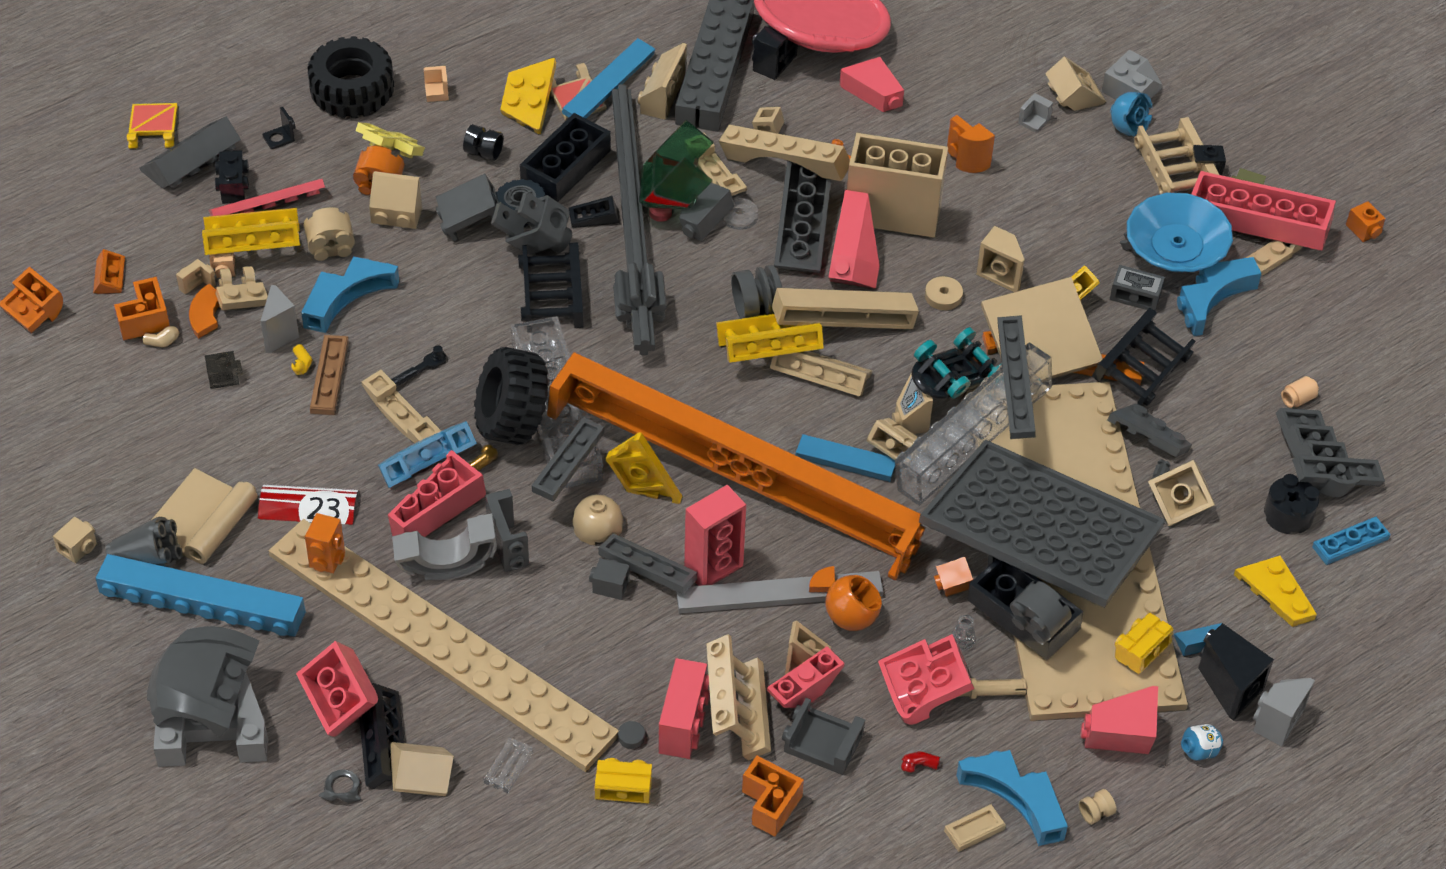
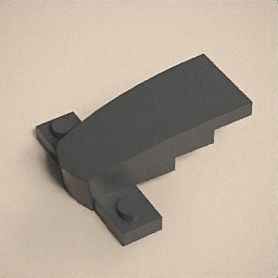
M1280 408L1276 412L1284 437L1294 456L1292 461L1299 482H1310L1311 485L1319 490V493L1331 497H1343L1356 485L1381 486L1385 482L1378 460L1348 458L1345 443L1337 442L1333 426H1325L1321 411Z

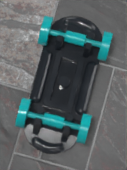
M968 327L955 338L953 344L957 348L932 355L937 345L932 339L924 342L914 353V357L918 361L912 368L911 376L917 388L924 394L937 399L949 397L954 399L965 391L989 383L994 385L1003 379L1002 363L994 367L997 360L995 358L990 360L988 355L980 348L982 345L980 341L971 342L976 336V332L972 327Z

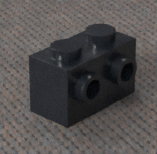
M242 150L219 152V161H215L216 175H219V177L215 178V189L220 191L222 204L245 200V190L249 189L248 176H245V173H249L248 159L244 160Z

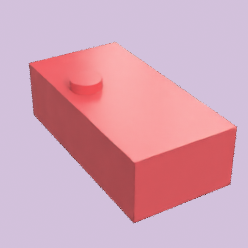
M728 484L686 508L684 566L697 572L695 583L698 586L713 585L743 567L746 504Z

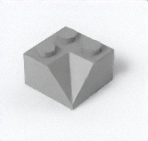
M1128 50L1105 72L1102 92L1114 99H1117L1126 92L1145 93L1152 98L1162 89L1163 85L1148 59Z
M1312 678L1281 680L1280 683H1275L1269 692L1264 691L1257 705L1259 707L1253 717V720L1256 721L1253 732L1282 746L1304 712L1315 680Z

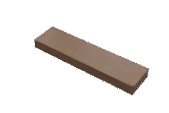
M324 335L310 404V414L335 415L349 343L348 336Z

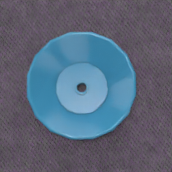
M1167 192L1149 197L1133 209L1126 222L1127 239L1135 252L1151 265L1171 272H1195L1212 267L1227 255L1233 242L1232 225L1223 211L1207 199L1189 193Z

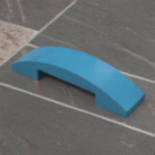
M467 421L407 447L380 463L378 467L388 488L410 478L412 474L446 458V455L451 450L458 454L477 444Z

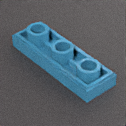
M1376 516L1313 542L1312 547L1323 562L1328 565L1387 541L1391 534Z

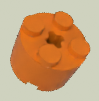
M369 146L366 151L362 150L353 174V179L359 186V192L365 195L371 194L374 171L402 175L405 167L403 159L399 155L395 157L391 154L392 150L382 146Z

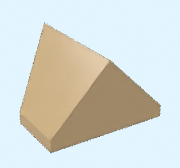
M794 621L792 624L785 675L826 646L831 649V646L798 621Z

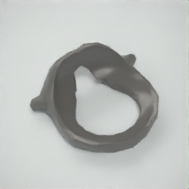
M345 769L334 771L327 776L324 792L320 793L319 797L328 801H334L337 798L348 803L361 800V797L358 796L360 780L352 771ZM339 777H348L353 781V787L349 792L335 793L332 790L333 781Z

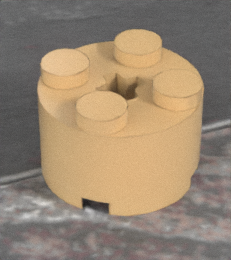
M334 207L322 208L313 212V217L309 220L308 218L305 219L304 229L308 249L316 260L323 261L328 257L337 255L347 257L351 254L355 239L350 216L347 212L345 214L341 213L338 208Z

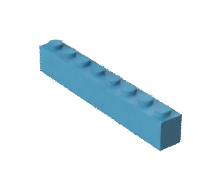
M107 554L96 576L99 593L107 597H119L133 603L141 602L156 608H168L183 614L199 615L205 619H217L232 625H244L254 630L262 629L281 636L295 637L306 613L304 599L300 596Z

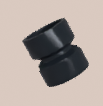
M472 124L466 131L463 150L473 155L481 154L483 158L495 161L502 151L504 135L491 129L486 131V128Z

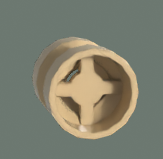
M1106 789L1096 792L1092 798L1085 797L1078 803L1080 813L1090 825L1100 821L1103 816L1109 817L1115 814L1117 810L1113 797Z

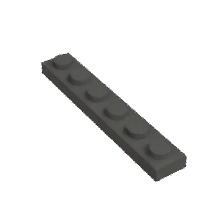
M1022 315L997 317L1010 439L1036 438Z

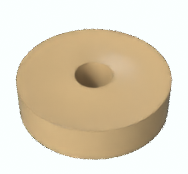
M945 276L936 277L926 285L925 299L935 309L952 310L959 306L962 301L963 288L953 278Z

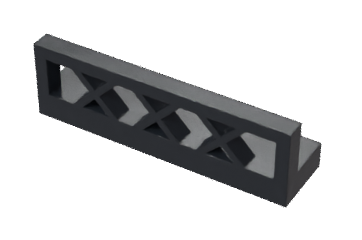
M372 683L378 696V702L359 717L365 785L375 789L385 780L393 782L389 763L391 761V748L387 743V738L391 742L404 743L399 691ZM383 696L390 698L391 708L383 700ZM385 716L393 724V731L385 722Z

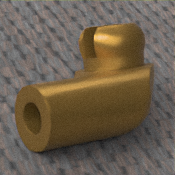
M485 445L481 450L482 454L469 462L477 471L497 459V449L492 445Z

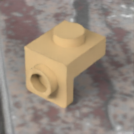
M199 259L182 268L176 274L179 290L185 295L203 282L206 285L210 283L213 287L216 286L213 268L208 264L205 265Z

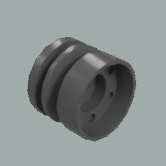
M774 265L765 266V269L757 267L755 279L748 269L733 272L731 275L733 300L740 319L759 316L760 307L764 315L772 313L776 289L782 288Z

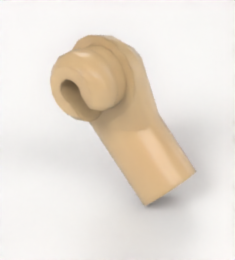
M168 326L157 335L145 333L143 344L165 348L178 338L179 330L174 326Z

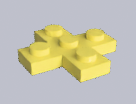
M358 122L356 131L363 134V139L370 141V146H382L390 150L396 148L400 150V155L408 158H413V155H423L425 147L418 145V140L400 132H390L370 123Z

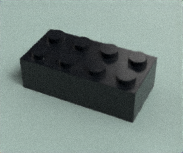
M573 113L520 164V179L532 180L534 183H538L544 189L545 196L548 195L559 202L611 151V131Z
M996 559L969 583L968 601L1044 659L1048 660L1081 629L1083 611L1060 595L1061 598L1058 601L1063 607L1066 604L1068 605L1072 616L1049 641H1046L1043 645L1038 643L1030 632L1026 629L1020 630L1012 622L1014 615L1010 604L1032 581H1034V584L1038 581H1043L1028 572H1024L1015 566Z

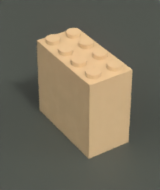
M856 133L849 163L847 190L868 193L874 228L935 238L942 202L948 147Z

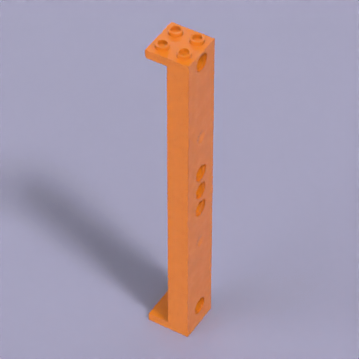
M573 352L550 385L548 417L556 420L566 404L569 403L634 435L642 432L645 439L651 443L896 557L888 572V577L893 580H897L901 572L906 573L911 562L910 557L912 554L916 555L921 545L920 540L926 527L919 523L920 513Z

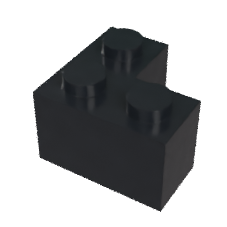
M767 26L753 37V71L776 80L797 56L798 44L788 40V37Z

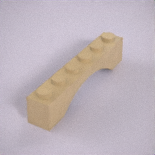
M728 125L719 140L724 154L729 160L746 163L758 157L780 158L801 165L822 178L842 181L849 170L850 159L845 147L841 145Z

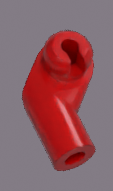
M922 751L909 753L901 759L903 760L901 769L912 773L915 771L916 765H922L937 770L940 757Z

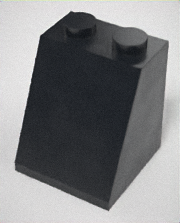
M1222 623L1216 630L1211 629L1206 634L1203 640L1205 646L1199 654L1201 660L1198 669L1228 717L1234 720L1264 690L1274 659Z

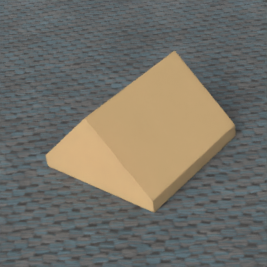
M391 743L393 791L436 796L447 795L454 757L443 747Z

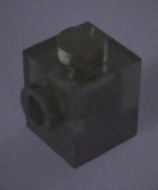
M234 351L205 355L210 389L239 384L238 375L243 373L240 360H235Z

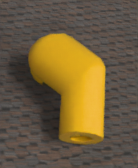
M298 344L293 348V353L298 359L295 360L296 364H291V368L295 374L303 375L307 373L313 359L304 346Z

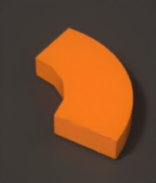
M210 283L195 295L189 308L191 328L198 339L218 328L214 314L220 305L216 296V289Z

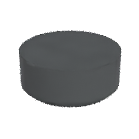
M635 721L623 723L618 730L620 744L628 749L640 747L645 740L644 727Z

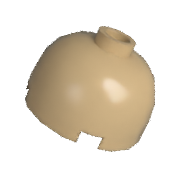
M591 495L583 499L575 508L573 516L574 532L582 542L589 545H595V542L604 543L613 533L619 536L622 532L623 516L619 505L613 499L605 495Z

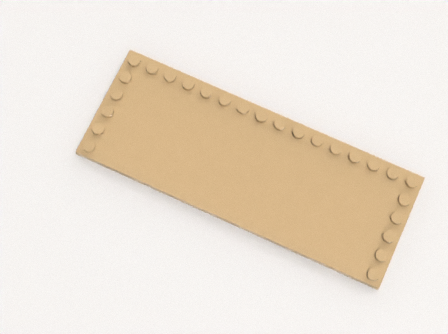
M1110 382L1030 386L1036 438L1010 439L1005 388L968 390L966 392L976 449L984 440H988L1140 508L1120 423L1117 421L1114 425L1107 421L1110 413L1116 411ZM1150 547L1105 608L1039 578L1081 609L1083 617L1081 629L1048 660L1014 636L1021 676L1026 680V689L1024 690H1026L1025 697L1030 721L1085 717V714L1090 713L1094 704L1150 686H1158L1157 712L1187 709L1188 703L1173 641L1139 674L1131 670L1128 665L1125 666L1116 660L1115 642L1122 633L1126 635L1137 618L1143 619L1148 613H1152L1160 618V621L1168 623Z

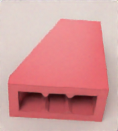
M881 57L841 69L840 86L882 112L903 106L904 89Z

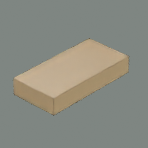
M992 804L946 825L944 832L957 851L960 852L1005 830L1006 824Z

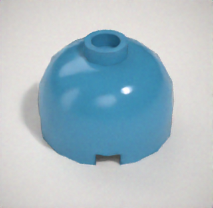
M1126 92L1120 95L1110 110L1114 127L1120 133L1135 137L1137 134L1138 126L1143 125L1146 131L1152 115L1148 114L1149 108H1153L1151 98L1147 94L1140 92Z

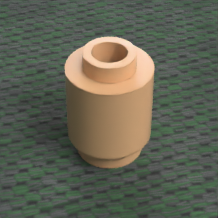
M1304 376L1287 385L1281 392V397L1289 408L1299 407L1316 398L1319 387L1314 379Z

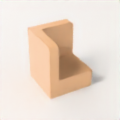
M446 66L425 67L424 80L427 102L449 100Z

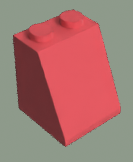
M1150 686L1092 705L1090 713L1085 714L1084 723L1082 722L1080 737L1085 739V748L1149 754L1157 732L1158 686Z

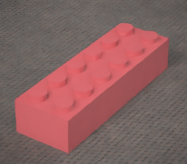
M1200 171L1192 191V195L1207 199L1221 209L1232 225L1233 231L1321 251L1333 221L1336 204L1335 200Z

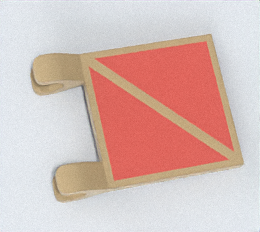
M585 63L576 65L578 69L576 71L578 79L557 85L555 78H553L550 94L561 114L563 107L592 81ZM603 102L593 113L606 110L605 103ZM562 114L564 120L566 121L568 117Z

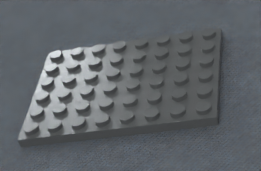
M984 440L920 514L919 523L1105 608L1164 527L1165 519L988 440Z

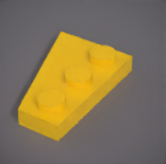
M1281 556L1235 569L1234 576L1240 581L1243 579L1251 586L1250 590L1257 596L1260 594L1270 603V608L1290 626L1293 627L1315 620L1317 613Z

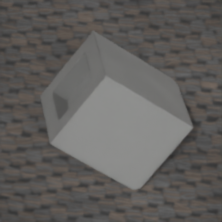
M1034 93L1020 108L1018 124L1038 132L1051 119L1053 102Z

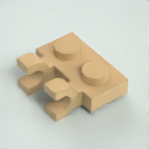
M252 266L243 267L244 277L241 278L242 284L232 285L230 269H220L221 279L218 280L220 287H216V296L221 310L265 306L268 295L263 282H255V273Z

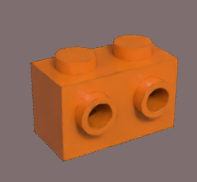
M316 513L305 535L309 567L320 572L325 571L334 574L338 564L341 565L345 557L341 519Z

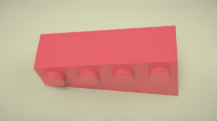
M451 450L446 455L447 459L442 464L438 463L432 469L433 473L426 480L422 479L417 484V490L413 494H408L388 514L392 536L418 531L421 536L426 537L485 497L486 490L483 475Z

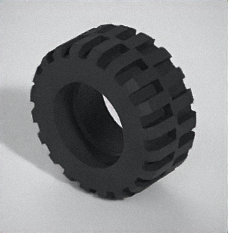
M351 36V38L345 39V37H340L336 41H328L325 46L321 45L316 50L317 52L313 53L308 62V79L312 99L323 111L326 110L330 115L334 116L337 114L341 118L351 116V118H358L360 115L368 116L370 112L380 110L381 105L385 106L394 92L391 57L381 45L375 41L370 42L367 38L358 39L357 36ZM347 75L362 76L360 78L350 80L340 79L341 77Z
M502 347L493 351V354H490L488 357V361L485 362L482 374H480L478 379L479 384L476 387V399L474 400L476 428L484 438L522 445L532 439V435H535L537 432V427L541 424L542 415L546 409L545 404L546 399H548L547 388L549 386V379L547 378L548 369L545 367L546 363L537 353Z

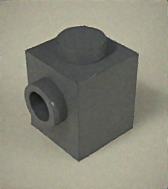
M600 558L597 567H592L589 576V582H592L593 593L622 600L630 580L629 565L615 560Z

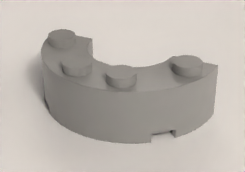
M492 513L467 519L468 525L464 532L447 540H431L421 536L418 531L392 536L395 563L407 574L412 576L415 573L425 576L426 580L455 579L478 571L485 566V561L489 557L493 558L497 547Z

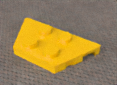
M555 58L509 72L500 108L502 115L515 119L522 126L527 125L531 127L537 134L542 132L557 64Z
M642 432L637 433L608 452L606 461L627 492L637 495L642 494L654 499H658L659 495L672 498V503L680 504L682 494Z

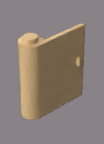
M194 468L152 519L156 517H165L168 520L173 519L177 525L176 536L178 544L182 548V555L197 563L204 564L258 497L256 488L249 482H238L234 487H231Z

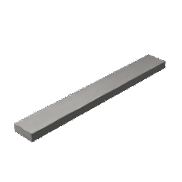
M879 571L835 574V581L847 575L863 576L877 588L880 596L883 597ZM811 576L691 586L684 594L676 591L678 611L679 614L825 602L827 592H809Z

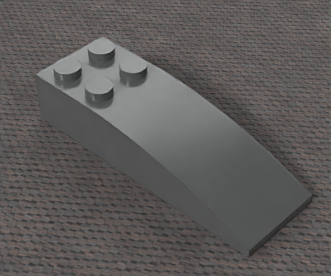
M788 160L774 267L820 273L831 179L822 178L811 170Z

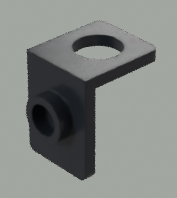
M280 107L282 126L262 134L270 149H275L295 141L293 129H296L295 122L288 115L284 107ZM277 134L283 136V139L277 142L270 139L273 135Z
M1193 145L1195 162L1214 163L1219 175H1222L1226 164L1223 146Z

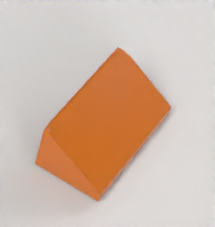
M105 249L101 251L96 260L93 293L122 292L125 256Z

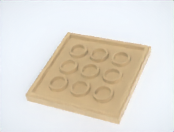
M1071 277L981 302L982 310L1000 358L1001 351L997 317L1022 315L1030 384L1098 366L1103 359Z

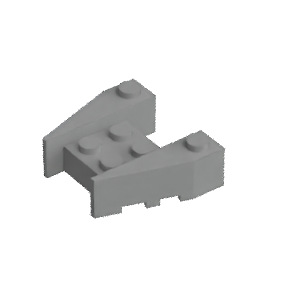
M245 673L234 704L236 708L229 728L221 737L216 736L212 730L202 723L183 717H172L155 726L154 753L158 767L185 766L188 742L236 740L240 763L267 761L268 736L265 721L247 673Z

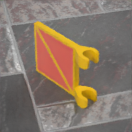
M132 104L129 132L127 133L128 148H138V136L163 135L165 148L173 147L178 104Z

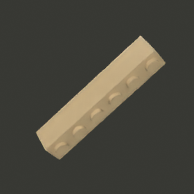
M777 288L772 304L778 325L820 323L822 326L913 329L919 312L912 293Z

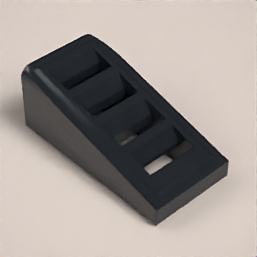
M613 196L568 207L572 228L619 222L617 206ZM581 213L582 218H578L577 214Z

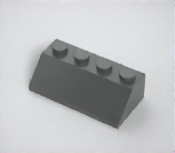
M226 116L209 123L139 167V169L161 188L166 186L173 188L183 182L181 178L186 174L190 177L201 170L200 165L204 163L209 165L218 160L217 155L219 152L235 149V143L241 139Z

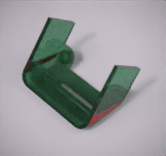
M685 120L643 165L639 202L646 208H691L696 203L698 196L712 182V179L701 171L697 165L698 159L713 144V141L689 121Z

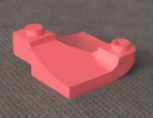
M953 634L930 645L924 639L878 661L894 705L904 723L909 725L917 724L930 718L929 714L933 708L974 689L966 667L967 664Z

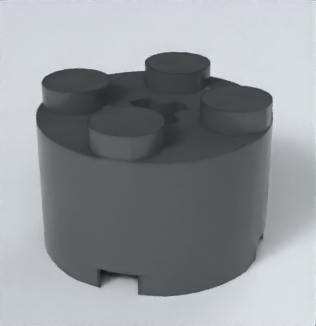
M1032 581L1010 604L1014 615L1012 622L1020 630L1026 629L1042 645L1049 641L1070 620L1072 614L1067 604L1063 607L1058 601L1061 596L1050 586L1040 581L1036 584Z

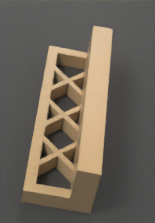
M811 351L773 356L770 369L857 396H862L866 380L871 377L873 371Z

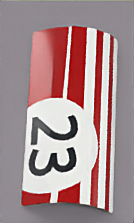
M264 484L259 499L258 519L297 522L305 519L308 522H312L316 513L341 519V524L352 525L358 490Z

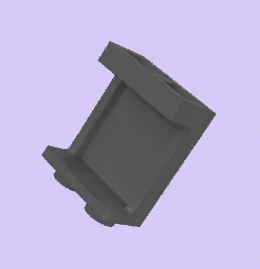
M486 174L480 175L436 196L438 203L436 211L443 221L440 223L441 229L446 236L450 235L455 242L458 240L456 231L489 215L493 218L495 207L499 200L495 187Z
M510 489L485 495L486 514L492 513L497 543L496 550L504 571L519 570L528 566L527 533L521 532L512 535L509 531V528L514 527L513 496Z
M805 698L802 706L797 705L794 711L792 725H787L783 732L782 740L785 741L784 752L844 775L864 735L865 719L855 716L853 722L849 723L812 708L811 699Z

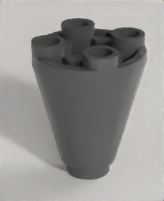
M156 517L113 539L112 542L106 545V555L110 554L164 567H172L176 560L182 558L183 554L182 548L177 541L176 522L173 519L168 520L165 517Z

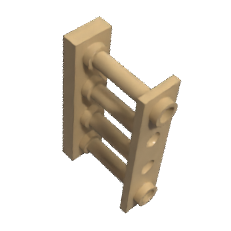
M1189 117L1180 118L1176 131L1150 136L1147 135L1143 125L1138 126L1137 136L1134 137V144L1140 150L1152 173L1160 194L1194 188L1198 179L1194 178L1172 183L1169 177L1172 174L1194 171L1199 176L1200 171L1219 175L1213 163L1195 162L1193 145H1203ZM1178 140L1183 145L1182 147L1156 151L1153 146L1156 143ZM1186 155L1191 161L1164 167L1161 159Z
M729 634L706 643L713 734L717 736L731 730L741 737L742 754L748 761L754 759L756 755L761 756L771 752L763 661L757 657L746 663L741 662L733 655L732 638Z

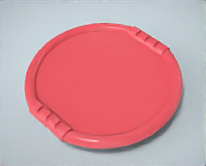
M754 0L757 12L769 26L788 37V40L816 51L839 53L866 49L884 40L891 28L889 12L880 0Z

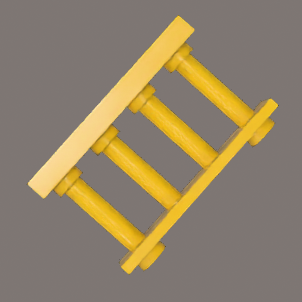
M297 208L203 217L205 230H202L205 255L300 246Z
M774 314L716 322L718 345H726L729 363L824 349L822 325L820 323L778 325Z

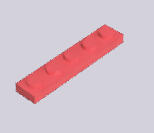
M317 179L209 209L210 216L229 215L239 211L240 213L254 212L253 207L262 205L263 209L276 206L275 201L284 199L285 203L298 200L297 195L306 193L307 197L320 194L319 189L325 188L323 179Z

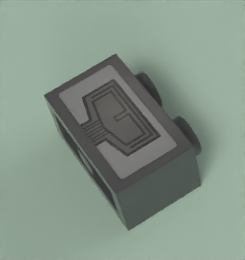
M1119 265L1112 285L1110 300L1145 310L1149 308L1156 310L1165 277Z

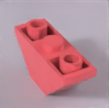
M826 646L768 686L767 691L784 708H796L797 705L802 706L805 698L811 699L812 703L825 693L845 663Z

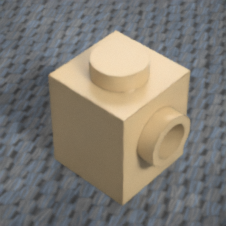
M76 517L72 518L53 535L57 552L76 564L97 545L94 534L95 529L87 521L82 522Z

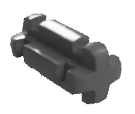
M1162 459L1159 460L1151 479L1168 472L1170 463Z

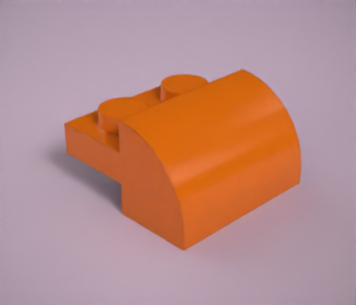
M958 115L950 119L947 147L949 154L957 159L956 168L968 173H979L991 167L995 135L980 123L972 127Z
M29 266L12 282L15 288L0 301L1 309L32 333L47 318L52 322L56 319L62 309L63 296L58 289Z

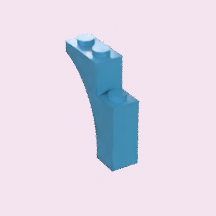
M353 256L344 276L321 272L301 312L303 328L326 333L336 315L350 302L371 292L396 289L400 282L398 266Z
M1254 257L1217 262L1212 267L1199 270V274L1196 276V284L1182 286L1180 296L1177 297V306L1179 310H1182L1185 316V324L1188 328L1190 327L1193 336L1203 335L1206 316L1220 301L1240 292L1258 289L1262 273Z
M1010 750L1003 752L994 751L980 757L971 756L958 762L956 776L959 784L988 790L1008 801L1025 818L1033 831L1038 846L1065 840L1068 826L1047 772H1031L1020 777Z

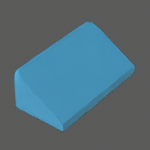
M1222 623L1174 633L1182 655L1187 656L1200 653L1205 646L1203 640L1206 634L1211 629L1216 630Z

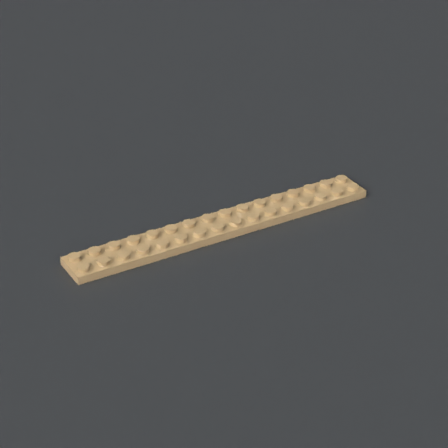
M302 519L268 550L269 556L584 772L617 740L619 730L347 547H345L344 560L341 565L338 564L334 574L310 568L305 535L311 523L305 519Z

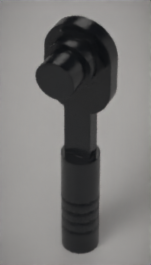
M439 345L434 346L432 353L426 355L422 363L392 378L391 380L396 384V387L417 376L418 373L427 368H436L445 363L447 357L443 348Z

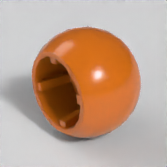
M847 575L836 580L828 589L825 606L831 620L839 627L848 631H859L871 626L880 614L882 601L877 588L867 578L860 575Z

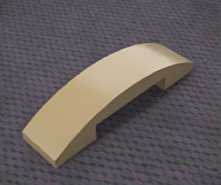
M705 133L684 140L692 160L706 181L729 189L732 196L747 191V186L737 174L732 175L716 155L715 145Z
M382 370L362 381V386L384 416L414 443L441 431L427 416L423 418L396 391V384Z

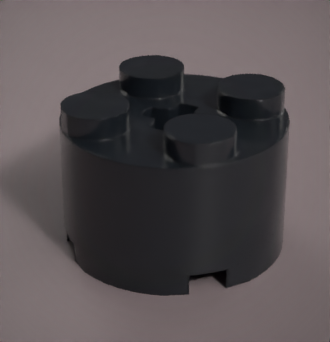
M1286 474L1283 478L1276 480L1269 489L1264 506L1267 523L1276 531L1284 534H1290L1295 531H1299V533L1305 532L1313 523L1319 504V490L1309 482H1299L1294 474Z

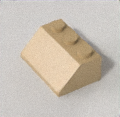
M682 43L663 53L658 63H654L652 75L647 77L645 89L640 91L638 96L640 114L666 120L686 75L687 44Z

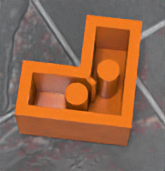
M157 277L133 282L136 299L114 304L123 341L144 336L145 333H158L170 326Z
M756 755L743 774L742 792L758 800L753 806L752 825L776 837L803 797L804 779Z

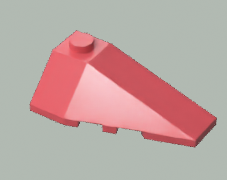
M845 190L830 265L829 280L830 282L876 289L880 265L868 193Z

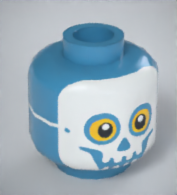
M1210 724L1188 727L1181 740L1183 751L1190 759L1195 761L1216 757L1223 745L1221 733Z

